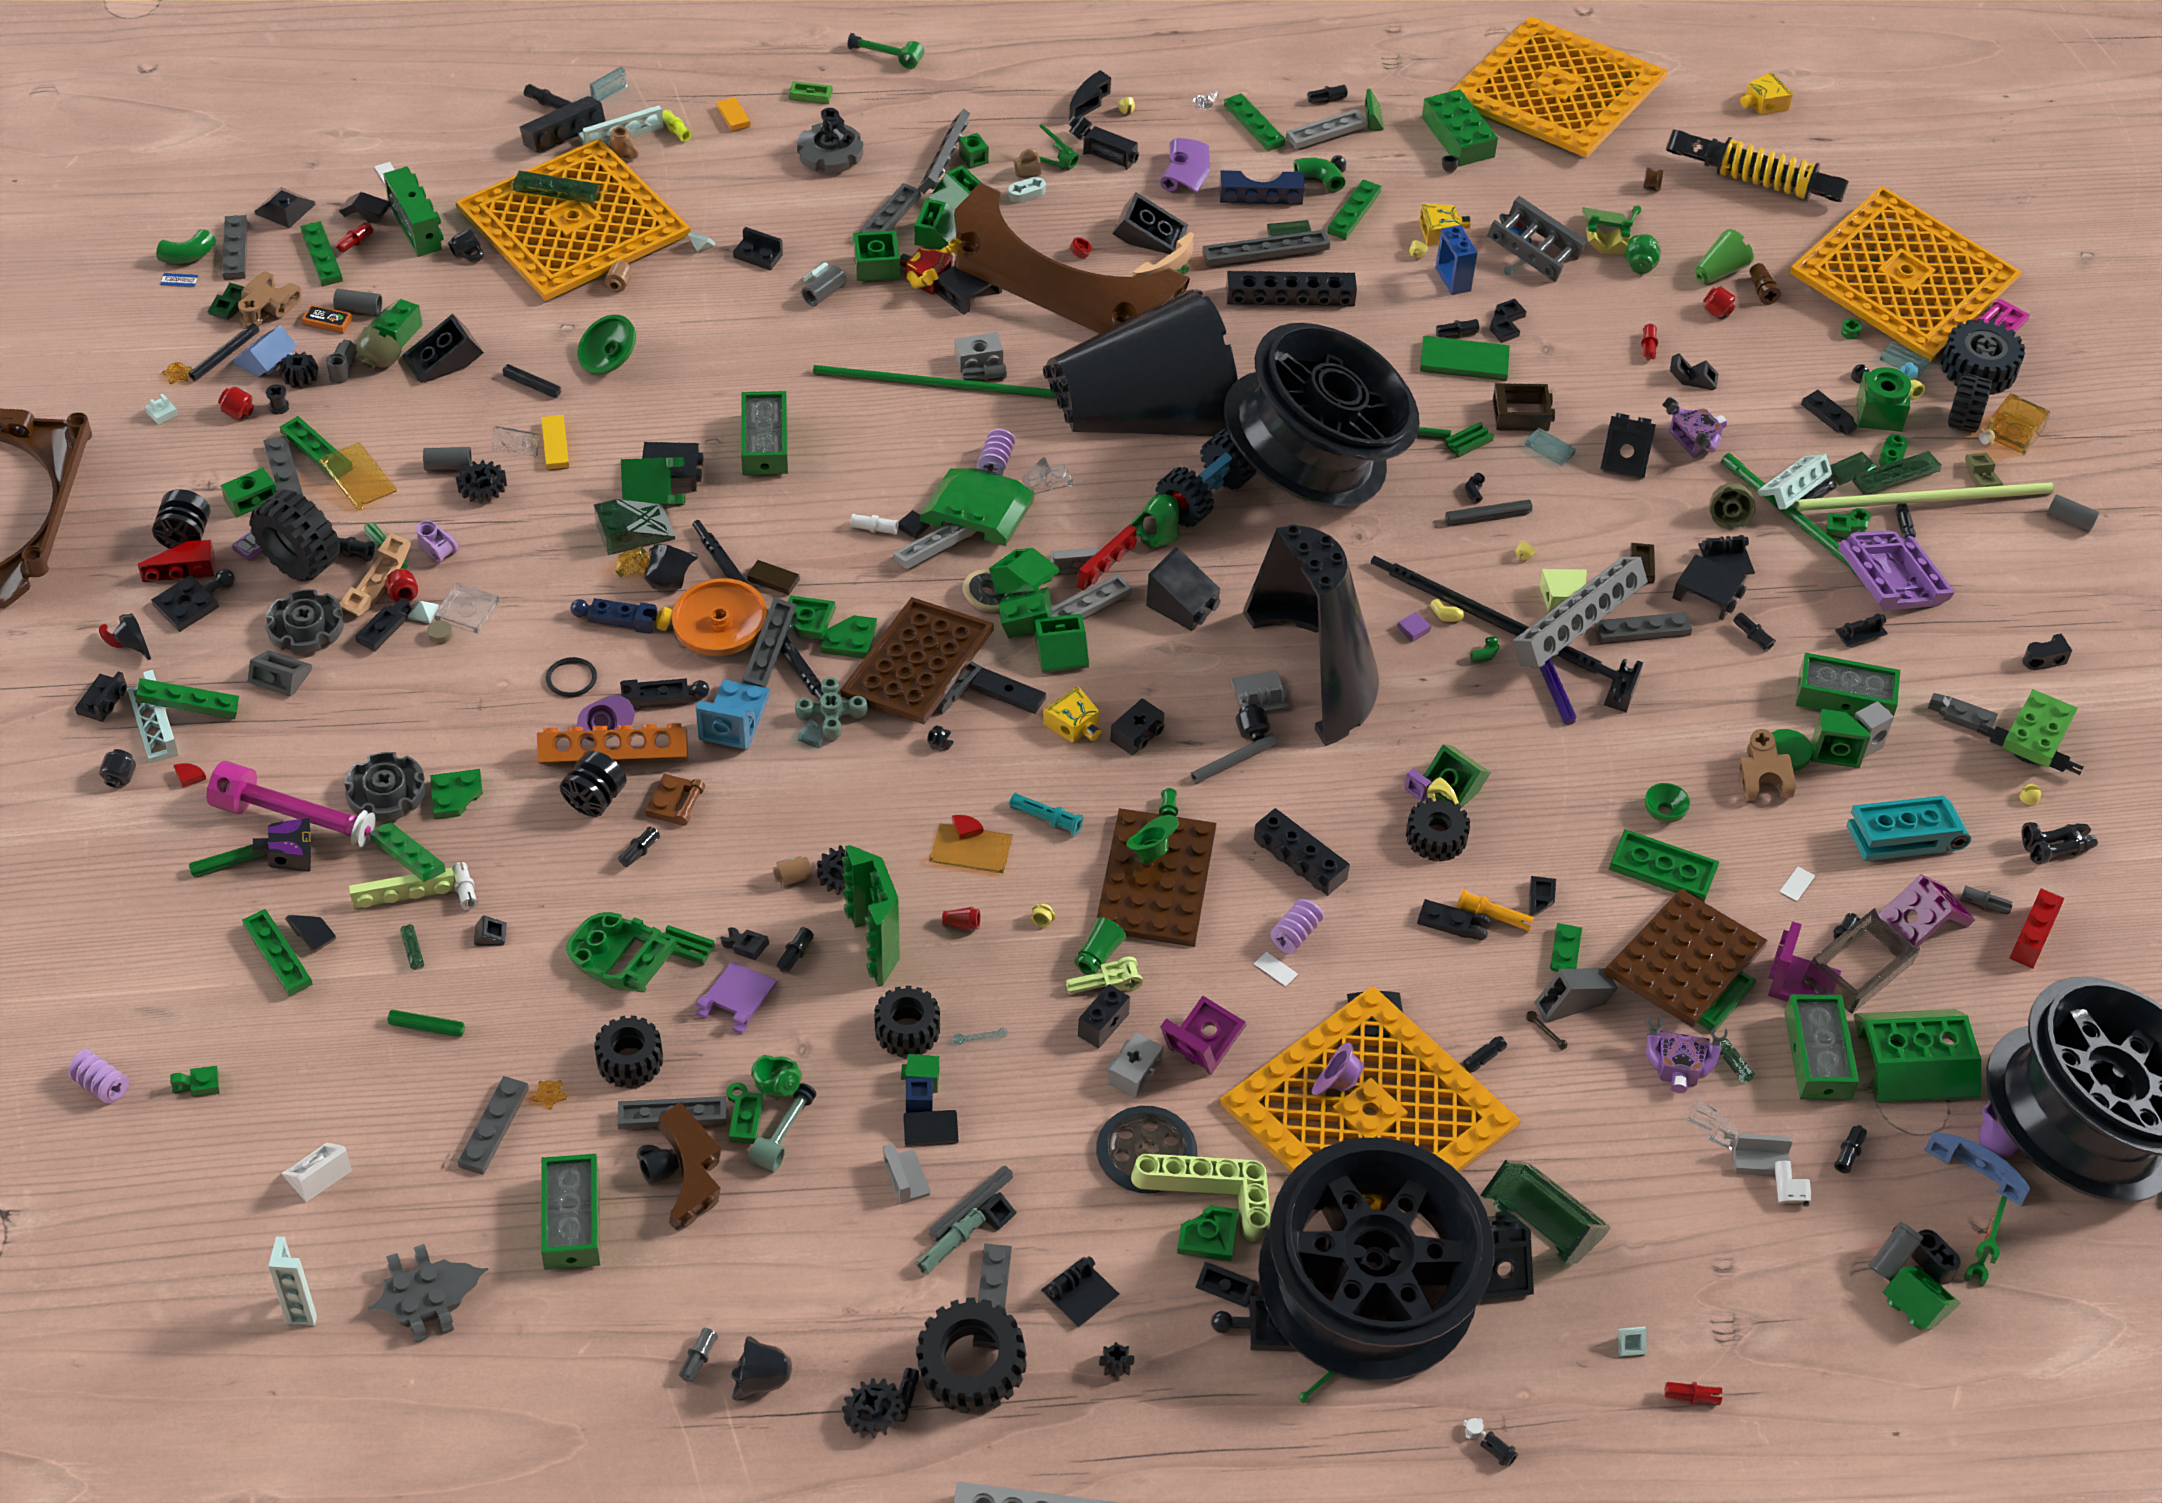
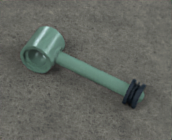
M805 1083L799 1084V1088L793 1094L795 1098L793 1104L771 1139L758 1137L755 1140L749 1154V1162L773 1172L778 1170L785 1155V1147L780 1145L803 1106L811 1105L817 1095L814 1088Z

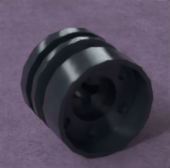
M175 489L168 491L163 495L152 527L154 538L161 545L169 549L187 541L202 540L211 512L208 502L202 496L189 490Z
M590 750L582 755L574 769L570 770L559 786L562 796L571 807L584 815L598 817L605 812L613 798H616L624 788L627 779L623 769L615 760L599 751Z

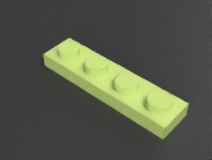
M446 868V872L425 882L412 874L350 885L349 889L353 908H367L379 904L394 903L413 898L418 899L424 896L455 891L452 868Z

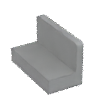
M1099 548L1051 551L1050 558L1051 562L1059 568L1060 572L1057 574L1078 573L1079 569L1100 550Z
M1739 1134L1733 1149L1735 1173L1776 1176L1774 1163L1777 1161H1789V1151L1793 1143L1792 1137Z
M893 1143L883 1146V1161L899 1203L904 1204L930 1196V1188L915 1151L911 1149L897 1154Z

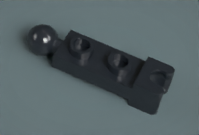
M687 678L638 682L635 679L620 682L621 696L631 702L634 710H640V707L689 703L688 695H693L697 699H703L709 694L710 690L708 684L702 680L695 681L692 685L688 686Z

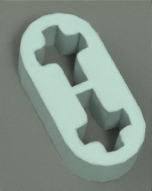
M1032 177L1013 183L1009 186L1008 198L1014 203H1022L1041 197L1045 194L1046 182L1043 178Z

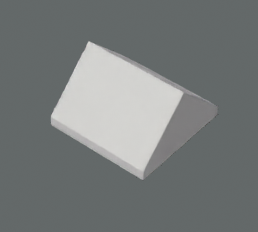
M327 1142L284 1171L282 1175L297 1193L308 1202L352 1172L345 1147Z

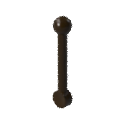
M1527 1012V1021L1537 1024L1557 1043L1559 1049L1564 1050L1567 1048V1041L1560 1039L1537 1018L1536 1012Z

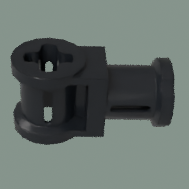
M835 108L823 109L821 111L823 123L820 125V131L831 139L836 138L840 146L848 147L855 139V134L844 126V120L839 115L838 110Z

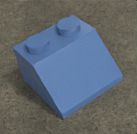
M280 325L262 335L235 357L232 362L257 377L264 373L270 375L278 368L276 364L281 359L286 358L287 354L293 355L291 351L297 345Z

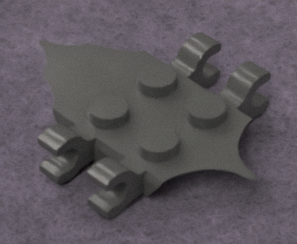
M425 1244L414 1247L415 1259L419 1268L406 1273L403 1272L397 1253L386 1256L392 1277L384 1280V1291L381 1298L374 1305L369 1306L368 1310L384 1309L392 1313L401 1325L411 1328L416 1343L427 1339L423 1323L438 1318L443 1334L454 1330L450 1312L458 1308L464 1295L475 1287L479 1277L488 1271V1268H476L467 1263H454L445 1259L431 1264Z

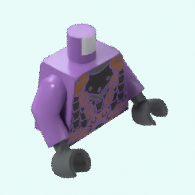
M1668 397L1662 406L1667 408V414L1673 416L1669 432L1693 458L1705 451L1715 452L1721 442L1722 430L1727 426L1726 418L1723 415L1713 417L1704 408L1683 410L1674 398Z
M1649 1016L1645 1021L1646 1027L1650 1030V1034H1647L1646 1056L1653 1068L1658 1071L1659 1078L1662 1081L1671 1082V1090L1673 1092L1684 1093L1687 1091V1085H1697L1699 1078H1705L1716 1067L1722 1049L1720 1043L1727 1037V1029H1725L1724 1036L1718 1038L1714 1034L1717 1025L1713 1027L1711 1031L1713 1042L1709 1043V1038L1661 1030L1658 1034V1029L1664 1023L1663 1018L1658 1016V1025L1654 1027L1651 1024V1016Z

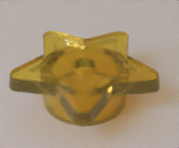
M174 362L162 373L169 377V384L177 381L187 382V374L192 370V367H185L181 362Z
M547 1080L544 1082L539 1081L538 1092L532 1099L535 1102H543L546 1108L550 1110L556 1102L566 1100L567 1095L561 1091V1080L556 1082Z

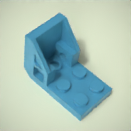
M723 679L714 703L698 701L696 706L699 740L748 749L770 696V688Z

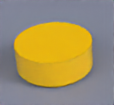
M665 606L660 608L655 621L656 629L665 631L668 628L672 617L671 608Z

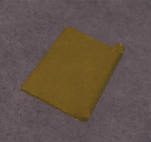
M360 442L319 459V463L326 469L357 511L362 510L367 503L397 492L395 486Z
M939 823L929 862L1004 874L1013 835L984 830L982 834L960 839L954 825Z

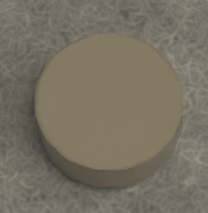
M434 621L428 626V635L432 642L445 643L451 639L453 634L452 628L447 621Z

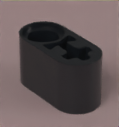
M1930 1229L1919 1231L1918 1233L1923 1239L1911 1254L1912 1259L1939 1284L1951 1283L1961 1264L1959 1255L1935 1231Z

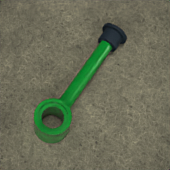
M850 33L847 41L848 49H859L861 47L899 56V63L906 69H914L924 55L923 46L916 41H909L902 49L863 40L861 37L855 36L854 33Z

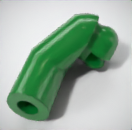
M1495 636L1487 637L1485 639L1486 645L1483 649L1470 651L1471 662L1493 659L1500 647L1498 638Z

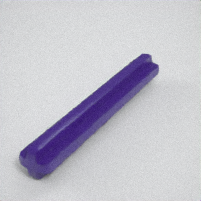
M1549 658L1539 669L1563 722L1567 725L1576 722L1577 716L1551 658Z

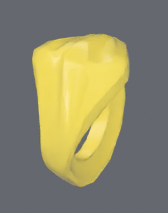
M1439 777L1429 785L1427 797L1432 798V801H1436L1435 793H1441L1449 800H1452L1453 806L1457 803L1459 804L1455 792L1444 779Z

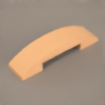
M1190 232L1179 239L1176 243V251L1155 265L1147 261L1135 269L1132 276L1150 275L1168 268L1175 271L1180 270L1192 255L1194 233Z
M390 533L378 549L379 558L356 589L353 587L349 589L340 602L341 608L356 616H360L369 610L385 593L387 575L401 568L409 551L410 541Z

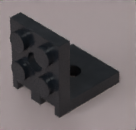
M1616 413V416H1611L1600 469L1645 477L1656 424H1651L1652 419L1639 417L1637 421L1629 419L1630 415ZM1626 444L1631 445L1634 449L1633 455L1628 458L1623 457L1620 453L1621 447Z
M1499 1211L1495 1213V1216H1488L1492 1226L1495 1245L1494 1265L1489 1284L1481 1300L1533 1295L1531 1229L1509 1211ZM1503 1262H1509L1511 1264L1510 1272L1506 1275H1499V1265Z

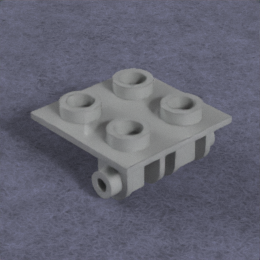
M1277 671L1231 678L1241 708L1249 704H1256L1258 707H1262L1265 712L1290 708L1286 697L1289 695L1287 686L1283 687Z

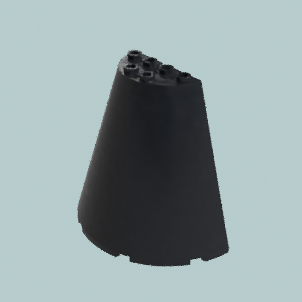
M1198 289L1187 290L1047 361L1046 366H1043L1044 378L1048 379L1051 393L1056 395L1057 405L1059 409L1062 408L1065 422L1070 425L1073 432L1214 436L1221 430L1228 431L1224 418V403L1231 386L1238 380L1231 344L1225 345L1223 336L1226 335V328L1211 299L1208 296H1201L1203 291Z
M1295 524L1276 528L1244 606L1243 613L1253 629L1281 625V622H1293L1299 628L1315 633L1319 632L1322 721L1315 723V731L1323 744L1327 746L1347 737L1350 730L1357 725L1360 726L1369 716L1374 707L1379 687L1377 664L1347 557L1340 544L1332 536L1314 528Z

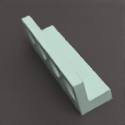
M658 105L583 128V132L578 133L579 140L582 145H585L600 138L608 146L611 131L618 126L625 127L630 133L631 138L663 129L662 109Z
M1819 454L1802 457L1758 489L1759 497L1774 495L1778 509L1788 508L1796 500L1832 475L1827 455Z
M153 670L143 672L145 679L156 681ZM138 686L127 688L149 763L179 755L165 707L135 702L136 698L134 695L137 693ZM145 709L154 711L150 718L141 716ZM151 726L160 729L155 736L146 733ZM156 744L166 747V750L156 753L151 752Z
M276 1236L268 1267L286 1323L315 1326L317 1314L300 1258H291L285 1237Z

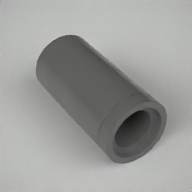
M830 267L802 289L801 293L804 300L811 306L818 305L846 283V276L839 267Z
M336 289L334 293L333 306L335 310L377 316L382 310L383 299L381 294L346 289Z
M471 447L423 449V466L425 471L464 470V465L472 466Z
M2056 494L2047 515L2090 533L2097 520L2099 511Z
M1900 1221L1868 1266L1891 1282L1920 1244L1923 1237Z

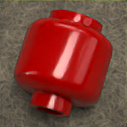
M1721 286L1716 289L1713 287L1703 300L1705 302L1704 309L1718 319L1724 315L1729 317L1736 307L1733 304L1735 296Z
M238 387L226 388L220 395L218 403L220 404L221 411L236 420H240L244 416L249 417L254 410L252 395Z
M396 569L387 575L385 587L389 597L397 603L402 597L410 602L416 598L418 584L414 575L409 570Z

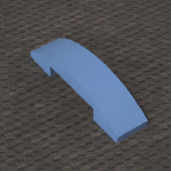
M1933 1132L1925 1151L1947 1164L1950 1163L1953 1157L1999 1183L2000 1186L1997 1193L2008 1197L2007 1199L2020 1206L2023 1204L2030 1187L2008 1162L1991 1150L1968 1139Z

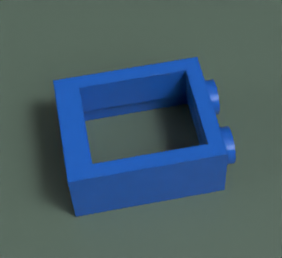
M1461 225L1441 229L1435 268L1451 295L1471 291L1478 253Z

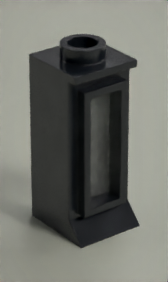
M1094 126L1083 139V155L1093 154L1124 166L1128 170L1139 158L1138 142Z

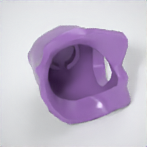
M1989 1100L1987 1105L1982 1108L1983 1122L1979 1130V1145L1991 1150L2002 1159L2011 1157L2018 1147L2002 1125L1997 1122L1998 1117Z

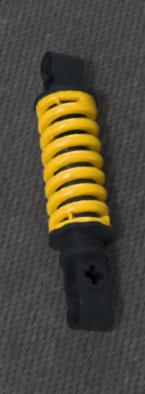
M1673 129L1665 149L1675 155L1702 161L1704 166H1715L1717 168L1716 174L1719 176H1727L1729 174L1732 175V178L1738 179L1742 175L1744 182H1749L1753 177L1754 185L1758 186L1763 181L1764 187L1769 189L1774 184V190L1780 192L1785 186L1784 190L1787 195H1791L1796 189V196L1804 199V201H1808L1811 194L1834 202H1842L1849 181L1844 178L1820 173V163L1808 164L1806 171V160H1802L1799 168H1796L1797 159L1796 157H1791L1789 164L1786 165L1784 164L1785 154H1781L1779 159L1774 158L1775 151H1770L1768 156L1764 155L1765 149L1762 147L1756 153L1753 152L1754 146L1752 144L1748 145L1747 150L1742 149L1743 142H1736L1732 137H1729L1725 143H1722L1716 138H1713L1711 141ZM1697 145H1700L1701 149H1698L1697 152H1695L1694 148H1696Z

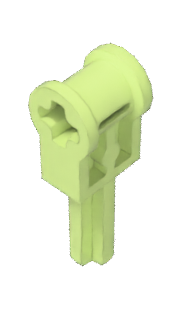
M1129 956L1118 961L1101 964L1100 973L1066 980V988L1069 994H1074L1101 987L1106 988L1110 984L1120 991H1133L1141 987L1143 979L1137 972L1136 967L1138 963L1136 958Z

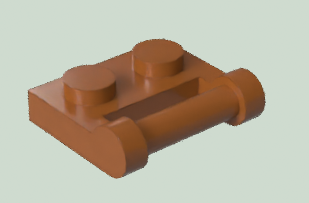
M664 773L645 810L646 816L682 826L687 825L690 819L689 814L699 794L703 793L706 786L705 783L699 779L691 781ZM684 792H689L681 810L675 812Z

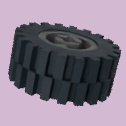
M1972 319L1967 320L1966 324L1960 322L1957 328L1953 327L1949 334L1941 359L1943 373H1948L1947 379L1949 381L1955 380L1954 385L1957 387L1961 376L1967 373L1991 379L1992 387L1989 395L1994 394L1995 390L1998 393L2004 392L2005 388L2009 389L2015 383L2025 356V345L2021 344V337H2014L2016 332L2013 329L2007 331L2006 325L2002 323L2000 326L1994 325L1995 321L1989 320V323H1984V319H1977L1976 323Z

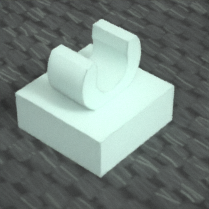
M163 394L160 395L161 399L157 401L151 399L149 405L145 406L147 414L158 425L178 415L177 409Z

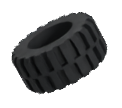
M279 490L252 511L249 526L257 546H260L264 556H267L270 562L277 566L283 574L286 573L288 577L297 579V581H311L333 564L339 556L340 542L337 540L336 531L332 529L331 522L304 495L297 494L293 490Z
M974 1297L966 1298V1303L959 1304L958 1299L951 1301V1307L945 1309L941 1306L937 1309V1317L935 1319L929 1317L924 1323L926 1330H921L919 1333V1345L916 1346V1356L923 1383L926 1389L931 1391L932 1397L937 1402L942 1400L944 1406L948 1409L953 1410L956 1406L959 1407L960 1413L969 1414L972 1408H976L977 1413L985 1412L984 1407L992 1405L993 1409L1001 1406L1000 1399L1004 1397L1006 1400H1009L1014 1395V1386L1016 1388L1020 1387L1023 1381L1022 1373L1026 1372L1027 1354L1021 1329L1018 1328L1017 1321L1012 1314L1007 1315L1006 1309L999 1304L995 1308L992 1307L990 1300L982 1299L981 1303H976ZM981 1335L996 1343L998 1357L992 1367L982 1374L961 1376L949 1370L946 1365L945 1356L948 1349L962 1337Z

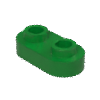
M1892 434L1887 437L1878 460L1881 467L1887 470H1896L1901 466L1909 444L1904 436Z

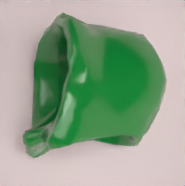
M1165 494L1155 495L1133 519L1130 525L1137 528L1136 535L1140 536L1143 544H1148L1151 548H1157L1171 544L1179 539L1178 521L1180 512L1178 499ZM1145 518H1155L1158 527L1157 534H1146L1143 527Z

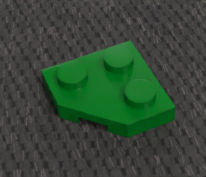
M790 595L788 602L797 604L790 626L800 637L823 640L836 609L835 601Z
M853 615L828 628L821 646L822 653L864 659L872 647L877 627V618Z
M480 769L430 775L434 819L461 816L467 810L466 806L473 799L477 800L483 794Z
M1211 1205L1192 1221L1189 1219L1181 1224L1177 1254L1232 1262L1238 1209Z

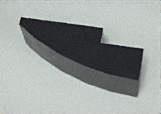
M1099 70L1081 84L1070 102L1069 121L1073 116L1078 119L1080 115L1085 116L1101 106L1102 98L1111 93L1110 76Z

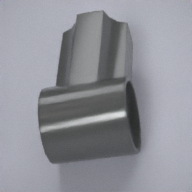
M343 339L338 344L335 352L326 359L329 378L334 383H342L349 379V368L357 354L356 345L351 340Z

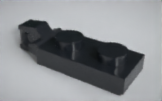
M402 597L394 606L390 605L388 607L385 605L356 634V642L376 652L406 621L412 609L410 601Z

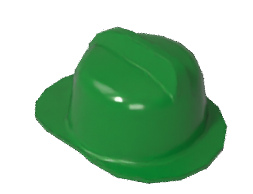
M1164 815L1153 819L1138 833L1128 839L1126 842L1127 847L1135 850L1142 863L1148 865L1167 853L1169 849L1168 837L1177 829L1179 824L1178 818L1174 815Z

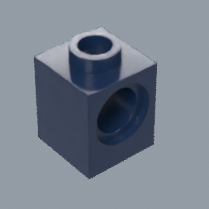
M906 1078V1113L933 1111V1078Z

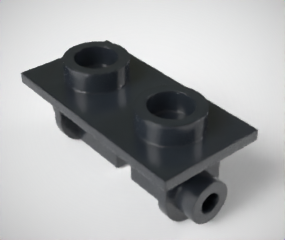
M1877 613L1872 617L1866 618L1864 621L1859 620L1853 623H1845L1843 627L1835 629V632L1844 644L1850 647L1887 635V631L1883 628L1884 623H1886V617L1883 614Z

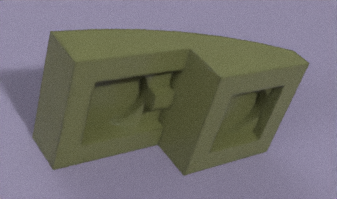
M1987 453L1965 455L1969 473L1976 487L2003 486L2002 481L1994 472L1995 463Z

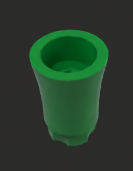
M1097 918L1087 940L1075 959L1074 963L1078 969L1086 975L1097 973L1101 969V964H1105L1112 953L1126 940L1124 930L1107 918Z

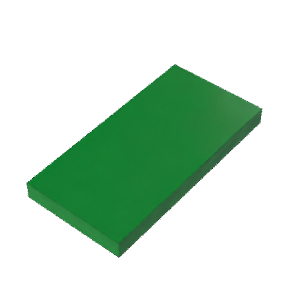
M1423 336L1420 371L1507 380L1510 345Z
M1624 829L1611 860L1609 870L1674 893H1678L1682 889L1705 902L1719 866V861Z

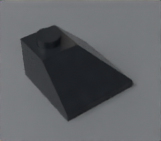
M280 187L255 210V214L284 227L291 228L316 204L311 199Z

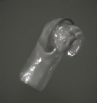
M1211 90L1207 96L1198 95L1194 97L1191 104L1194 108L1210 109L1219 94L1217 91Z

